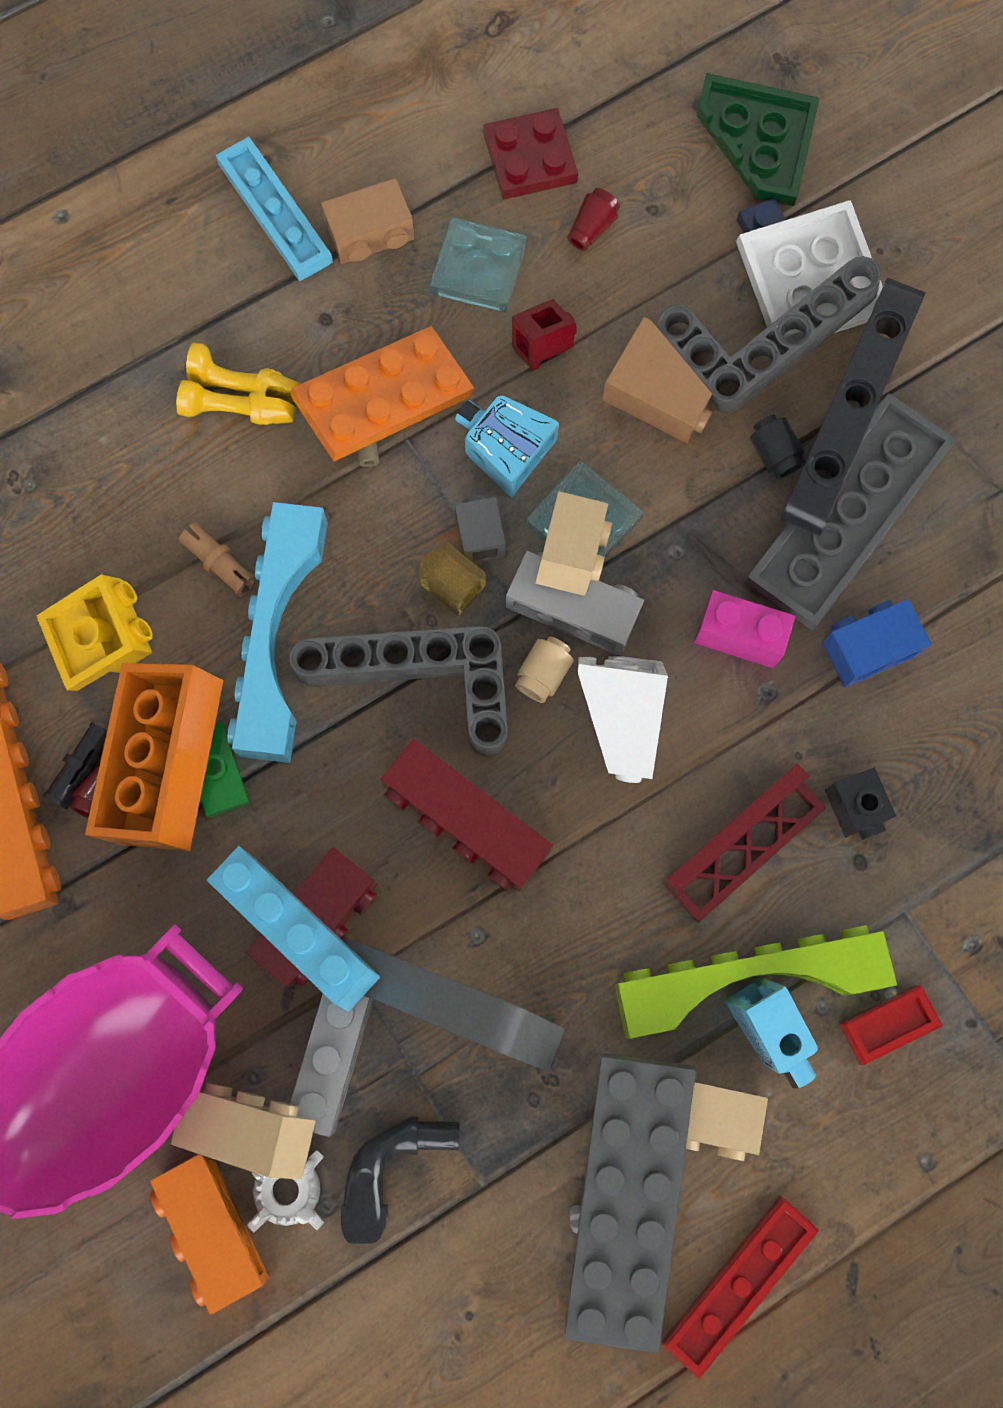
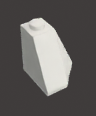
M609 656L604 661V665H596V658L579 657L578 675L608 773L616 774V779L629 783H639L642 778L652 779L668 678L662 661Z

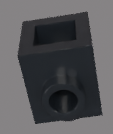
M875 767L835 782L824 790L845 838L859 833L861 840L887 831L884 823L896 817Z

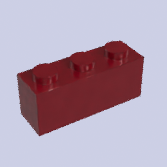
M332 846L293 895L342 940L349 931L344 925L355 912L362 915L375 900L377 894L373 889L377 886V883ZM262 934L245 952L287 988L293 989L297 983L303 987L310 981Z

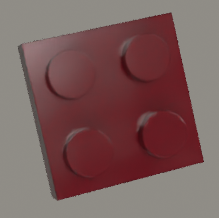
M558 108L483 124L484 138L503 200L578 182V171Z

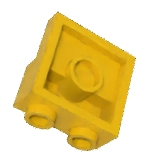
M101 574L36 615L66 690L77 692L108 672L120 673L122 663H137L153 653L148 643L153 638L152 630L145 620L137 617L132 605L137 602V595L128 582Z

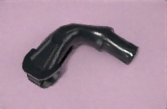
M418 1116L408 1117L394 1127L366 1141L353 1156L345 1184L344 1203L341 1206V1230L348 1243H376L386 1228L388 1204H383V1170L389 1157L399 1154L417 1155L418 1150H459L460 1122L419 1121Z

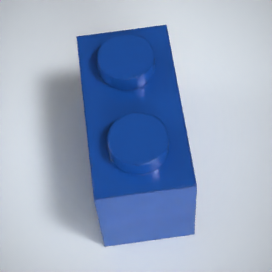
M909 599L895 605L892 600L884 601L869 609V616L856 621L854 616H850L830 627L832 632L822 644L845 688L917 657L932 645Z

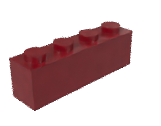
M414 738L380 779L383 787L387 789L383 795L392 804L402 811L407 806L421 815L417 822L437 838L442 832L456 842L452 849L459 856L472 865L478 859L490 869L487 876L507 892L511 887L520 892L552 850L553 845Z

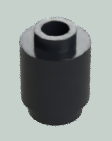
M775 414L770 415L753 426L755 432L750 436V440L769 473L773 472L776 479L784 478L805 465L806 461L802 456L805 451L786 417L777 419Z

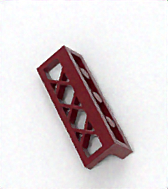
M798 763L662 883L697 923L704 919L827 808L804 784L809 775ZM794 790L811 808L801 819L783 817V800ZM776 807V817L766 816ZM758 822L775 823V842L770 847L751 846L752 827ZM783 824L793 825L782 835ZM745 834L744 845L734 844ZM726 850L744 852V870L740 874H719L720 856ZM751 852L762 853L751 863ZM713 863V874L702 873ZM694 879L712 880V899L699 909L683 889ZM719 880L731 881L719 891Z

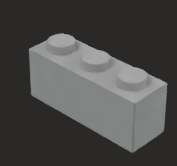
M526 551L506 594V608L621 656L640 614L644 600L637 597L638 594L629 587L618 584L613 587L601 581L590 580L585 596L535 584L543 552H538L536 555Z
M322 994L290 1104L299 1106L297 1115L316 1120L313 1133L330 1137L336 1132L374 999L363 996L347 1012L336 1006L327 996Z

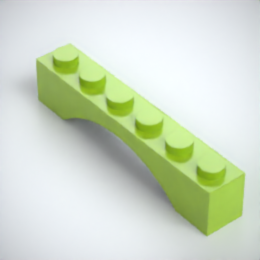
M866 925L841 930L842 939L826 942L824 934L797 939L799 948L782 951L781 942L755 947V957L740 960L737 951L711 956L712 965L695 968L694 960L668 964L669 974L651 977L650 968L623 973L625 982L616 984L615 990L625 1038L631 1039L675 1030L685 1016L708 995L732 982L754 976L780 975L798 977L821 984L840 995L857 994L897 986L884 931L869 934Z

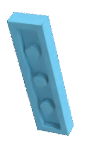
M250 137L215 155L218 165L299 282L333 263L332 254Z

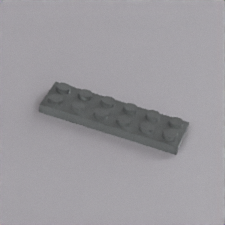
M888 393L874 412L821 535H816L788 523L749 574L745 583L788 614L795 615V619L813 631L956 441V438ZM827 472L824 479H832V477Z
M601 1052L564 1337L567 1340L659 1353L696 1075L694 1065Z

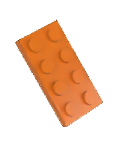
M430 326L293 387L291 398L335 462L472 397L474 386L436 331Z

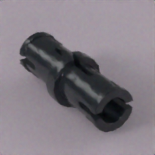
M93 722L90 723V727L72 754L66 753L62 759L65 762L64 766L48 790L43 794L44 797L68 810L70 803L74 799L72 794L94 770L93 768L103 753L107 730Z

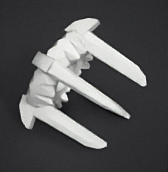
M316 1150L306 1160L302 1180L293 1179L299 1188L298 1197L294 1203L289 1205L280 1204L273 1196V1186L279 1178L266 1177L252 1172L255 1177L253 1187L254 1203L258 1213L247 1226L255 1232L266 1221L284 1226L298 1223L304 1225L309 1222L318 1230L324 1224V1221L315 1211L320 1196V1182L314 1168L324 1156Z

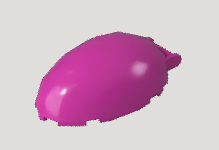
M176 924L145 955H116L67 975L21 1011L0 1038V1212L12 1216L10 1219L57 1214L65 1210L67 1206L89 1195L92 1197L111 1188L163 1145L198 1097L215 1051V1019L240 994L243 988L237 982L232 985L179 935L182 930ZM164 948L219 998L213 1006L187 977L158 955Z

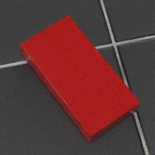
M916 985L839 1023L860 1065H866L943 1026L922 985Z

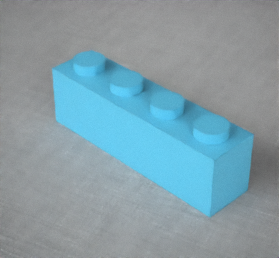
M240 846L207 879L232 906L336 1006L349 1012L380 978L369 965L259 861Z

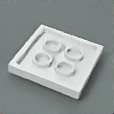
M851 200L740 234L736 240L767 327L848 261L861 256L872 258ZM857 276L850 281V284L856 288H865L871 284V281L866 277ZM881 281L877 296L873 302L836 332L868 322L883 288ZM823 303L816 310L821 315L827 316L834 314L838 308L832 303ZM793 329L786 332L783 338L788 342L795 343L802 340L805 334L800 330Z

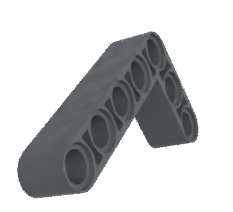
M865 256L855 257L848 261L732 357L728 355L696 315L684 305L677 304L667 307L660 314L658 320L659 330L711 391L710 401L715 407L724 412H735L871 304L879 290L880 267L872 258ZM857 276H863L868 278L871 284L865 288H856L850 284V281ZM823 303H832L838 308L834 314L827 316L821 315L816 309ZM682 322L688 325V329L681 335L675 336L668 333L670 327L676 323ZM793 329L800 330L805 334L802 340L795 343L788 342L783 338L786 332ZM701 352H708L714 355L713 360L707 365L699 366L693 363L695 356ZM758 356H767L772 360L769 367L761 370L755 369L750 365L751 361ZM726 382H734L739 385V390L732 396H723L718 393L719 387Z
M474 626L308 638L297 642L290 651L289 660L297 678L307 686L315 687L464 676L468 733L471 747L481 756L490 757L500 753L506 745L508 726L501 642L497 633L489 627ZM478 643H486L491 646L493 652L486 658H477L472 655L470 650ZM436 646H444L451 652L449 657L443 661L430 659L428 653ZM402 649L407 652L408 656L400 664H390L385 660L387 654L392 650ZM360 652L365 655L363 663L357 667L351 668L343 665L345 657L350 653ZM317 655L322 658L321 664L315 670L307 671L301 668V663L308 656ZM480 684H490L496 689L497 693L491 699L481 700L473 694V691ZM484 725H493L499 730L500 735L498 739L488 743L479 740L476 732Z
M343 937L342 941L380 976L365 996L499 1053L550 1072L566 1031L565 1028L514 1004Z

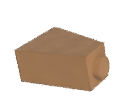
M643 317L605 382L602 400L687 444L695 431L700 434L703 433L713 414V411L707 409L712 396L711 391L650 319Z

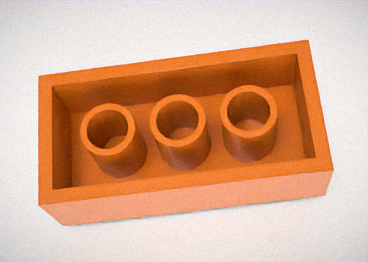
M122 663L85 835L118 845L190 851L224 680L194 665Z

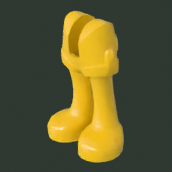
M196 342L191 344L186 362L188 380L181 381L177 393L176 408L178 415L190 418L202 412L223 411L248 415L252 423L259 425L293 423L296 408L290 403L294 402L291 398V392L293 387L300 385L299 382L283 376L279 371L268 368L261 369L259 373L227 370L213 363L211 352L207 346ZM203 387L226 388L250 394L249 396L227 395L208 391Z

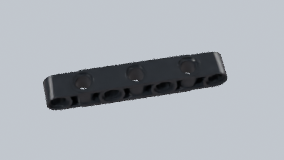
M887 277L781 520L816 535H821L926 292ZM878 333L885 334L889 336L890 339L883 338ZM847 401H855L862 408L853 407ZM815 470H825L831 475L832 479L821 478Z

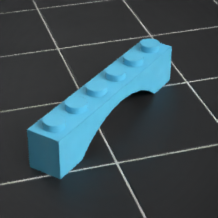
M273 502L271 516H265L263 520L262 540L266 541L264 556L259 555L257 557L255 578L260 581L258 595L251 596L248 610L249 620L253 621L251 636L244 637L242 644V660L246 661L244 677L239 676L237 678L235 686V702H240L237 719L231 718L228 727V743L233 744L232 749L239 757L285 763L291 762L297 721L286 705L278 683L275 664L276 636L282 614L293 592L306 575L322 562L328 522L324 509L320 507Z

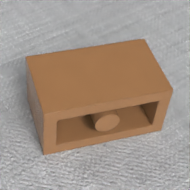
M396 178L321 202L325 226L340 264L350 261H362L370 254L388 248L397 249L407 242L414 240L412 216Z

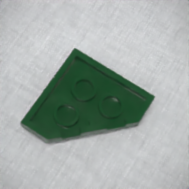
M706 73L696 116L755 198L766 201L775 198L777 203L795 206L820 98Z

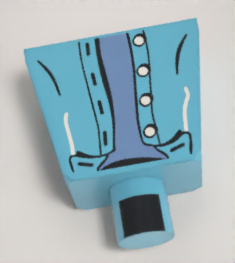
M498 396L486 411L472 401L467 400L461 406L455 418L458 423L470 430L465 437V452L468 457L511 498L558 438L559 422L505 396Z
M760 977L724 999L755 1053L765 1066L778 1074L784 1073L793 1089L803 1087L815 1079L816 1073L807 1058L815 1054L818 1047L785 986Z

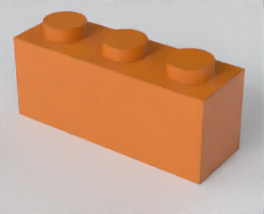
M199 1154L150 1181L154 1189L150 1192L152 1205L159 1217L163 1218L166 1216L173 1232L169 1237L171 1247L180 1262L186 1260L193 1276L189 1281L191 1292L199 1306L206 1305L209 1314L212 1315L262 1287L269 1280V1275L215 1159Z

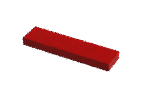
M779 1196L661 1341L663 1346L700 1379L817 1234L819 1229L784 1197Z

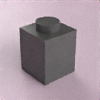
M476 495L464 499L462 503L455 504L456 523L465 565L505 558L506 542L496 497L486 498L482 495Z

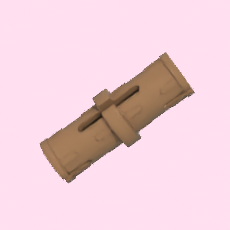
M192 523L188 526L193 531L192 534L184 529L179 537V543L189 549L203 562V569L210 575L216 574L239 597L247 594V591L243 588L245 585L250 590L253 588L257 581L255 575L250 573L232 556L233 552L226 544L220 545L198 523Z

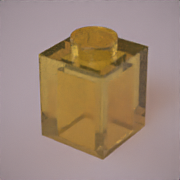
M448 541L439 551L436 548L432 549L420 563L421 585L458 616L486 587V573Z

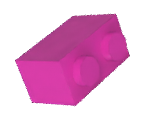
M713 590L705 605L694 644L774 669L785 654L796 616Z

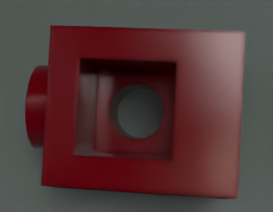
M554 299L512 316V348L532 371L540 368L541 361L574 348V335L577 333L575 320Z

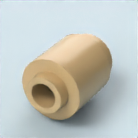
M548 637L547 641L537 639L517 672L519 679L515 687L527 697L540 703H544L548 696H554L574 662L571 655L568 654L571 650L569 646L554 637Z

